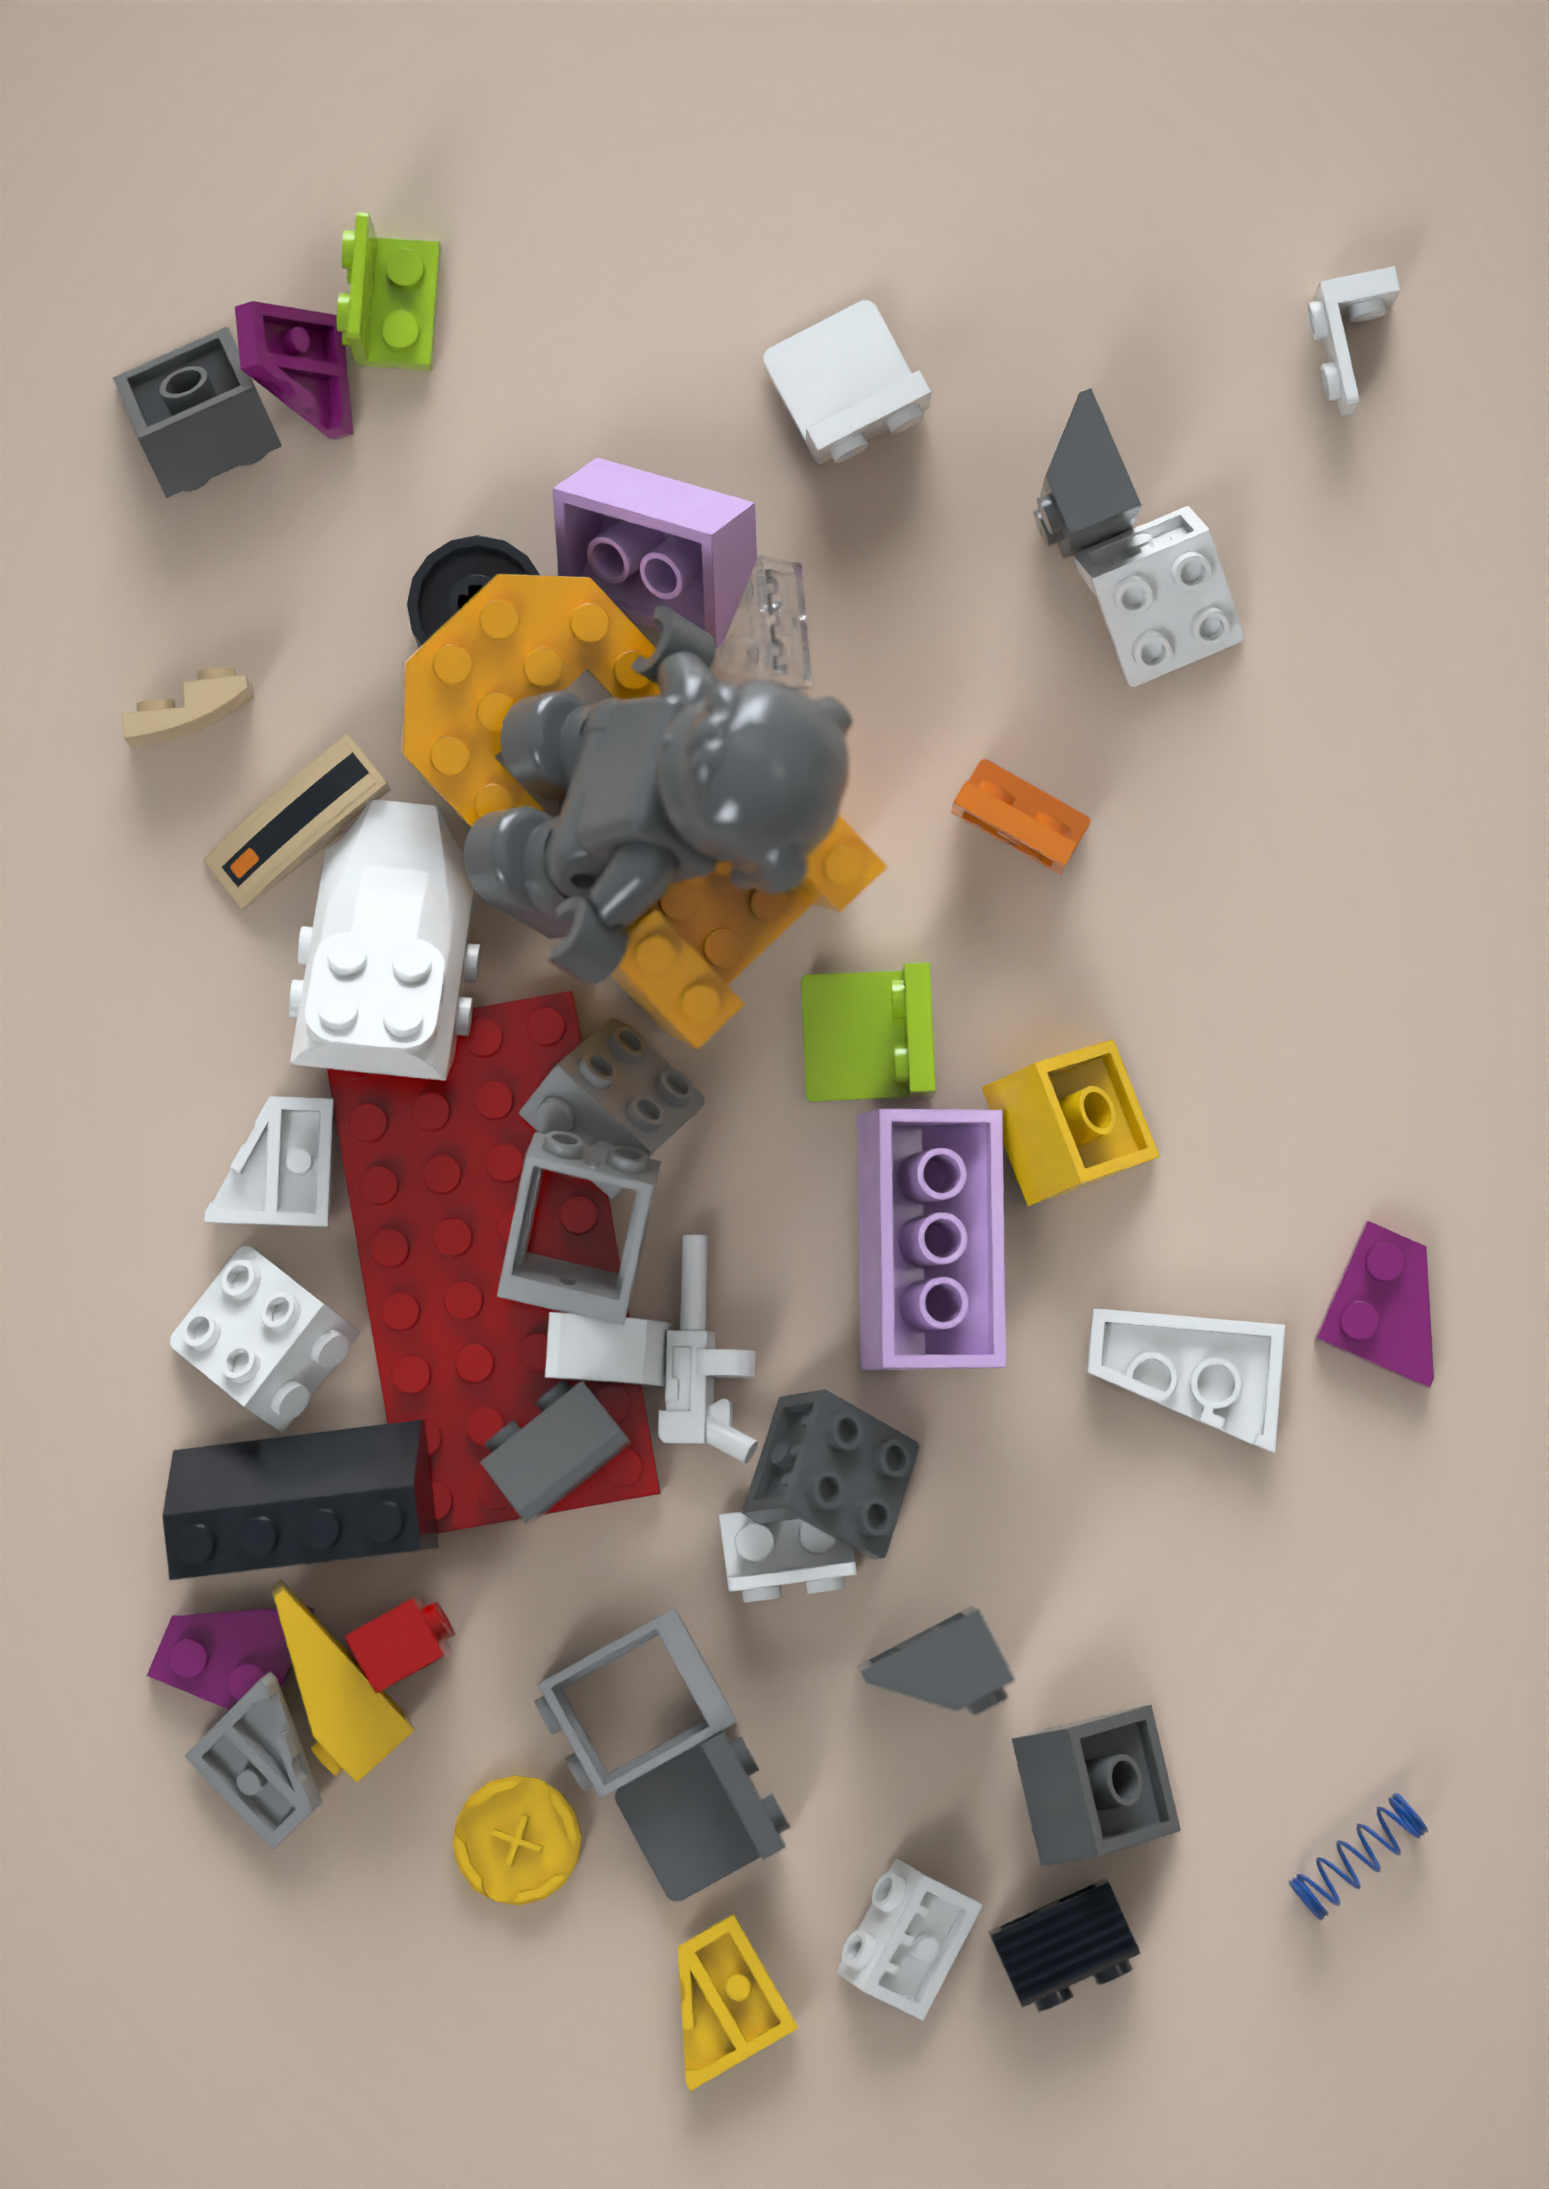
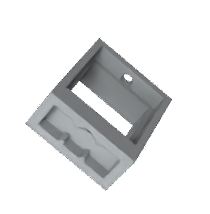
M551 1131L547 1134L535 1132L525 1157L497 1297L623 1326L633 1296L661 1161L650 1159L643 1151L629 1146H613L607 1149L585 1144L582 1138L569 1132ZM544 1169L637 1190L619 1273L527 1252Z
M675 1607L538 1683L543 1696L534 1701L551 1734L553 1735L563 1730L575 1751L573 1754L565 1757L583 1792L594 1786L600 1798L737 1722V1718ZM659 1635L705 1720L608 1773L563 1688Z

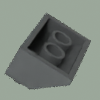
M972 1606L858 1665L862 1676L869 1684L955 1711L966 1706L973 1716L1007 1699L1008 1695L1003 1687L1015 1681L979 1609Z

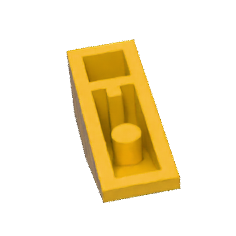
M279 1579L271 1589L313 1737L317 1740L311 1747V1750L334 1776H338L345 1770L358 1783L415 1731L410 1717L385 1690L375 1694L358 1661L293 1591Z

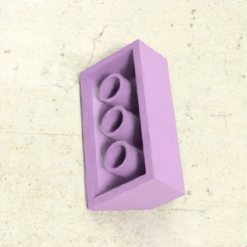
M876 1109L857 1114L860 1370L1006 1368L1002 1110Z

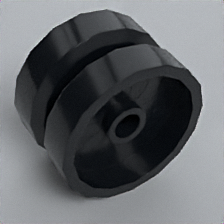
M481 535L450 540L430 553L412 577L407 600L411 630L418 647H421L496 574L540 575L529 557L505 540Z

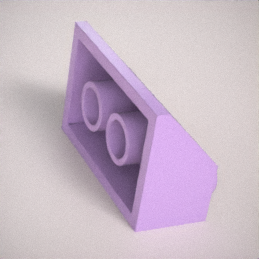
M595 458L553 488L558 576L590 577L632 623L663 632L653 622L657 606H667L708 632L714 638L716 648L724 643L757 561L754 502L601 458Z

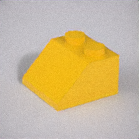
M1114 1039L1035 1062L981 1087L989 1109L1002 1110L1003 1145L1027 1206L1072 1192L1160 1157Z

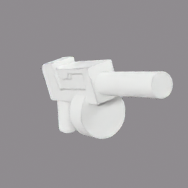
M682 1235L680 1330H667L666 1410H659L658 1436L664 1443L710 1444L746 1464L753 1457L758 1441L732 1427L733 1405L730 1400L721 1399L714 1403V1378H755L757 1351L715 1349V1332L706 1331L708 1236Z

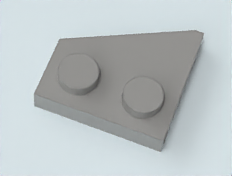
M271 1672L261 1678L185 1755L187 1760L273 1850L323 1802L277 1678Z

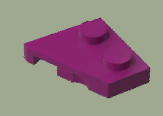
M250 301L235 306L240 369L327 438L337 440L353 435L345 346L342 345V332L337 331V315L257 301Z
M1366 1221L1322 1319L1315 1339L1425 1388H1430L1434 1380L1427 1246L1375 1223Z
M306 1606L314 1614L316 1609ZM277 1608L171 1616L147 1676L228 1710L269 1672L277 1678L282 1691L293 1664Z

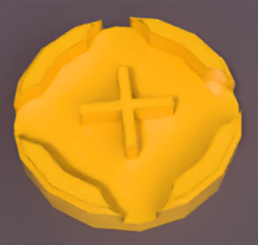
M511 1775L488 1782L468 1798L456 1819L452 1845L458 1869L474 1890L496 1902L521 1906L546 1899L566 1883L579 1860L582 1834L576 1811L560 1790L540 1778Z

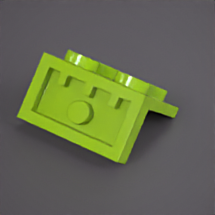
M356 212L355 231L344 230L342 240V269H347V284H351L350 293H339L337 331L342 332V345L350 346L357 366L432 371L441 256L440 241L377 237L370 213Z
M930 962L904 963L903 970L806 974L802 976L801 1000L806 1099L809 1102L926 1098L934 1096L936 1081Z

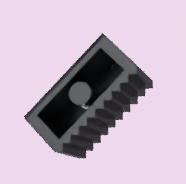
M1106 1878L988 1931L1022 2008L1035 2003L1038 2012L1048 2010L1071 1999L1074 1995L1070 1986L1086 1978L1094 1976L1097 1985H1101L1127 1974L1133 1970L1129 1959L1141 1954L1111 1885Z

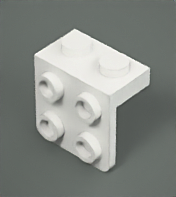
M862 300L770 347L764 354V366L817 466L832 458L835 463H840L859 454L868 447L867 440L888 429L891 434L904 431L921 421L925 417L923 411L929 409L931 391L920 370L914 373L911 372L878 308L869 300Z
M243 1246L235 1252L172 1333L170 1345L243 1407L283 1433L293 1419L304 1411L310 1397L331 1370L345 1358L349 1347L361 1331L314 1297L254 1248Z

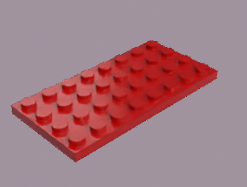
M573 991L473 1008L469 1036H457L454 1061L446 1080L327 1068L331 1096L334 1099V1113L387 1424L414 1420L425 1421L437 1534L522 1519L480 1463L491 1454L484 1444L513 1420L516 1421L521 1429L542 1413L535 1403L557 1384L566 1380L545 1377L549 1312H566L497 1297L525 1157L535 1132L539 1133L518 1112L554 1067L582 1043ZM544 1169L527 1252L619 1273L621 1262L609 1196L590 1179ZM629 1310L626 1318H630ZM566 1380L567 1383L571 1386V1388H573L579 1382H581L576 1380ZM583 1381L632 1443L543 1515L661 1494L642 1385Z

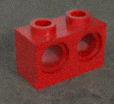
M418 1596L409 1599L344 1637L376 1694L452 1653L446 1640L455 1636L456 1633L438 1601L427 1605L423 1597Z

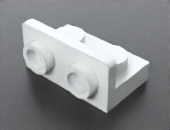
M742 1512L719 1515L729 1592L742 1590L743 1603L782 1598L780 1585L805 1581L807 1594L846 1589L844 1576L857 1574L852 1547L801 1519L760 1524L742 1514Z
M895 1859L889 1871L882 1875L876 1883L872 1894V1904L860 1927L847 1939L843 1947L842 1961L837 1973L860 1990L924 2020L983 1904L920 1872L908 1863Z

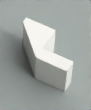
M549 1312L545 1377L666 1387L667 1330H673L674 1323L626 1318L622 1326L572 1313Z

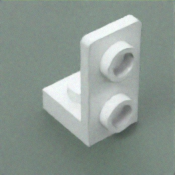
M1395 266L1320 281L1314 295L1315 302L1307 303L1308 322L1314 340L1323 339L1328 363L1321 364L1320 366L1323 390L1327 401L1337 400L1340 416L1354 414L1359 404V395L1341 316L1348 315L1350 322H1363L1385 315L1387 313L1386 307L1394 304L1400 292Z

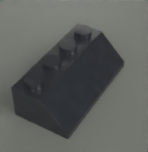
M414 1420L173 1450L162 1514L169 1580L439 1548L425 1421Z

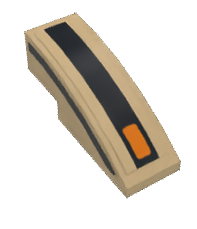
M347 733L258 807L204 861L244 911L343 833L341 829L360 815L369 801L372 799L379 800L391 789L387 781Z

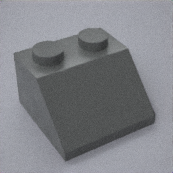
M228 326L113 377L138 440L166 498L180 492L196 490L205 485L209 479L237 466L254 464L264 458L268 452L282 447L251 377L240 369L239 350Z
M1091 388L1078 394L1045 475L1040 498H1037L1039 509L1034 511L1035 521L1047 546L1057 543L1063 559L1133 529L1141 508V502Z
M563 1380L535 1403L542 1412L522 1429L513 1420L484 1444L491 1454L480 1463L525 1523L536 1521L632 1443L583 1381L571 1388L567 1381Z
M1152 1705L1054 1726L1012 1738L1017 1767L1041 1866L1100 1857L1181 1831Z

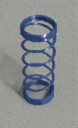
M1399 1793L1392 1794L1388 1801L1400 1818L1384 1807H1377L1376 1810L1377 1817L1393 1846L1368 1826L1360 1823L1356 1826L1358 1836L1373 1863L1348 1843L1337 1840L1336 1848L1353 1880L1327 1859L1316 1857L1318 1870L1333 1897L1303 1874H1296V1878L1293 1877L1292 1881L1289 1880L1291 1888L1318 1920L1323 1921L1325 1916H1328V1911L1304 1881L1334 1905L1340 1906L1341 1902L1321 1862L1330 1867L1354 1888L1360 1889L1361 1886L1341 1845L1350 1850L1376 1872L1381 1870L1379 1862L1362 1834L1361 1828L1370 1833L1392 1853L1401 1855V1850L1380 1811L1391 1817L1415 1838L1421 1839V1835L1424 1836V1832L1428 1833L1425 1823Z

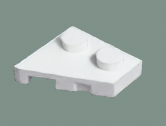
M269 1096L254 1123L255 1127L249 1138L241 1146L230 1166L231 1170L214 1201L208 1205L205 1211L204 1222L212 1224L330 1228L335 1118L334 1099Z

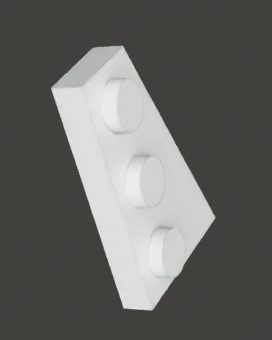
M1092 1309L1087 1361L1088 1374L1270 1453H1275L1285 1325Z

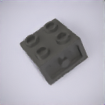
M826 1389L779 1397L742 1514L760 1524L801 1519L871 1559L885 1558L917 1458L919 1444L917 1441Z

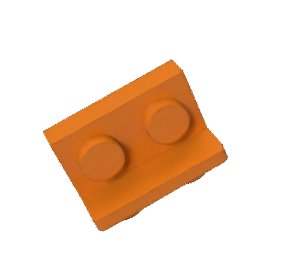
M982 759L969 781H965L951 809V814L1059 875L1063 873L1091 823L1090 818L987 759Z

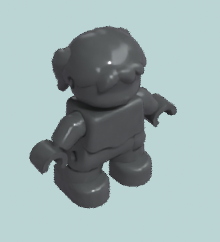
M657 606L655 608L653 622L663 630L656 650L648 659L639 656L631 665L637 673L658 685L661 695L626 700L609 697L599 702L590 703L576 694L560 690L524 697L512 705L502 722L500 736L503 759L512 776L524 787L547 801L565 798L561 814L553 818L543 811L528 806L486 813L473 823L465 840L463 857L466 874L475 892L489 904L549 939L566 937L560 944L552 947L547 959L548 962L571 976L592 985L604 981L620 964L627 949L629 938L626 926L628 927L665 894L670 884L708 875L715 870L718 861H730L733 864L731 883L738 889L754 888L771 895L790 891L799 886L806 876L807 856L821 846L835 826L848 785L849 750L845 739L853 722L850 712L843 703L830 696L812 699L803 692L785 684L765 679L745 682L739 687L720 683L710 671L716 651L714 638L708 632L667 606Z

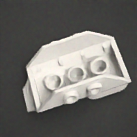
M372 799L366 804L359 818L337 843L325 850L313 927L302 926L299 938L298 964L306 965L304 980L293 979L290 991L289 1018H297L290 1060L291 1065L446 1080L454 1061L457 1036H469L473 998L463 997L466 981L477 982L481 944L471 943L475 890L466 874L464 853L454 840L446 823L443 810L438 806Z

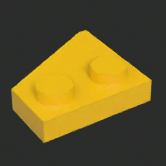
M734 1913L678 1945L685 2083L691 2092L795 2031L799 2026Z

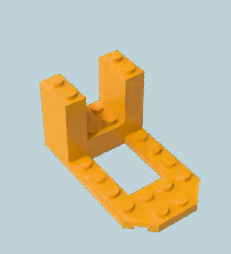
M496 574L404 662V712L401 754L470 827L486 813L528 806L547 813L495 758L502 750L500 743L502 722L510 707L524 697L560 690L564 691L585 670L610 697L626 700L661 695L659 686L637 673L631 667L639 656L644 659L652 656L656 648L590 577ZM838 815L833 830L821 846L807 856L805 878L799 886L790 891L770 895L754 888L738 889L731 883L733 864L730 861H718L715 870L708 875L670 884L665 894L628 927L626 926L629 935L627 949L620 964L610 976L662 1031L698 1050L745 1005L728 985L812 904L841 913L888 866L840 815Z

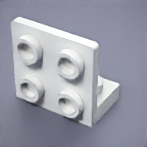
M1189 506L1073 554L1080 577L1097 597L1123 675L1127 683L1132 687L1241 643L1245 638L1211 532Z

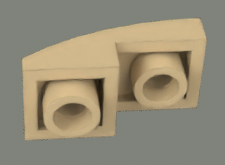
M218 667L200 670L197 672L198 680L182 681L185 707L175 708V700L151 699L138 702L136 704V712L121 713L123 738L132 748L166 742L200 731L219 722L253 698L251 682L246 675L236 676L235 668Z

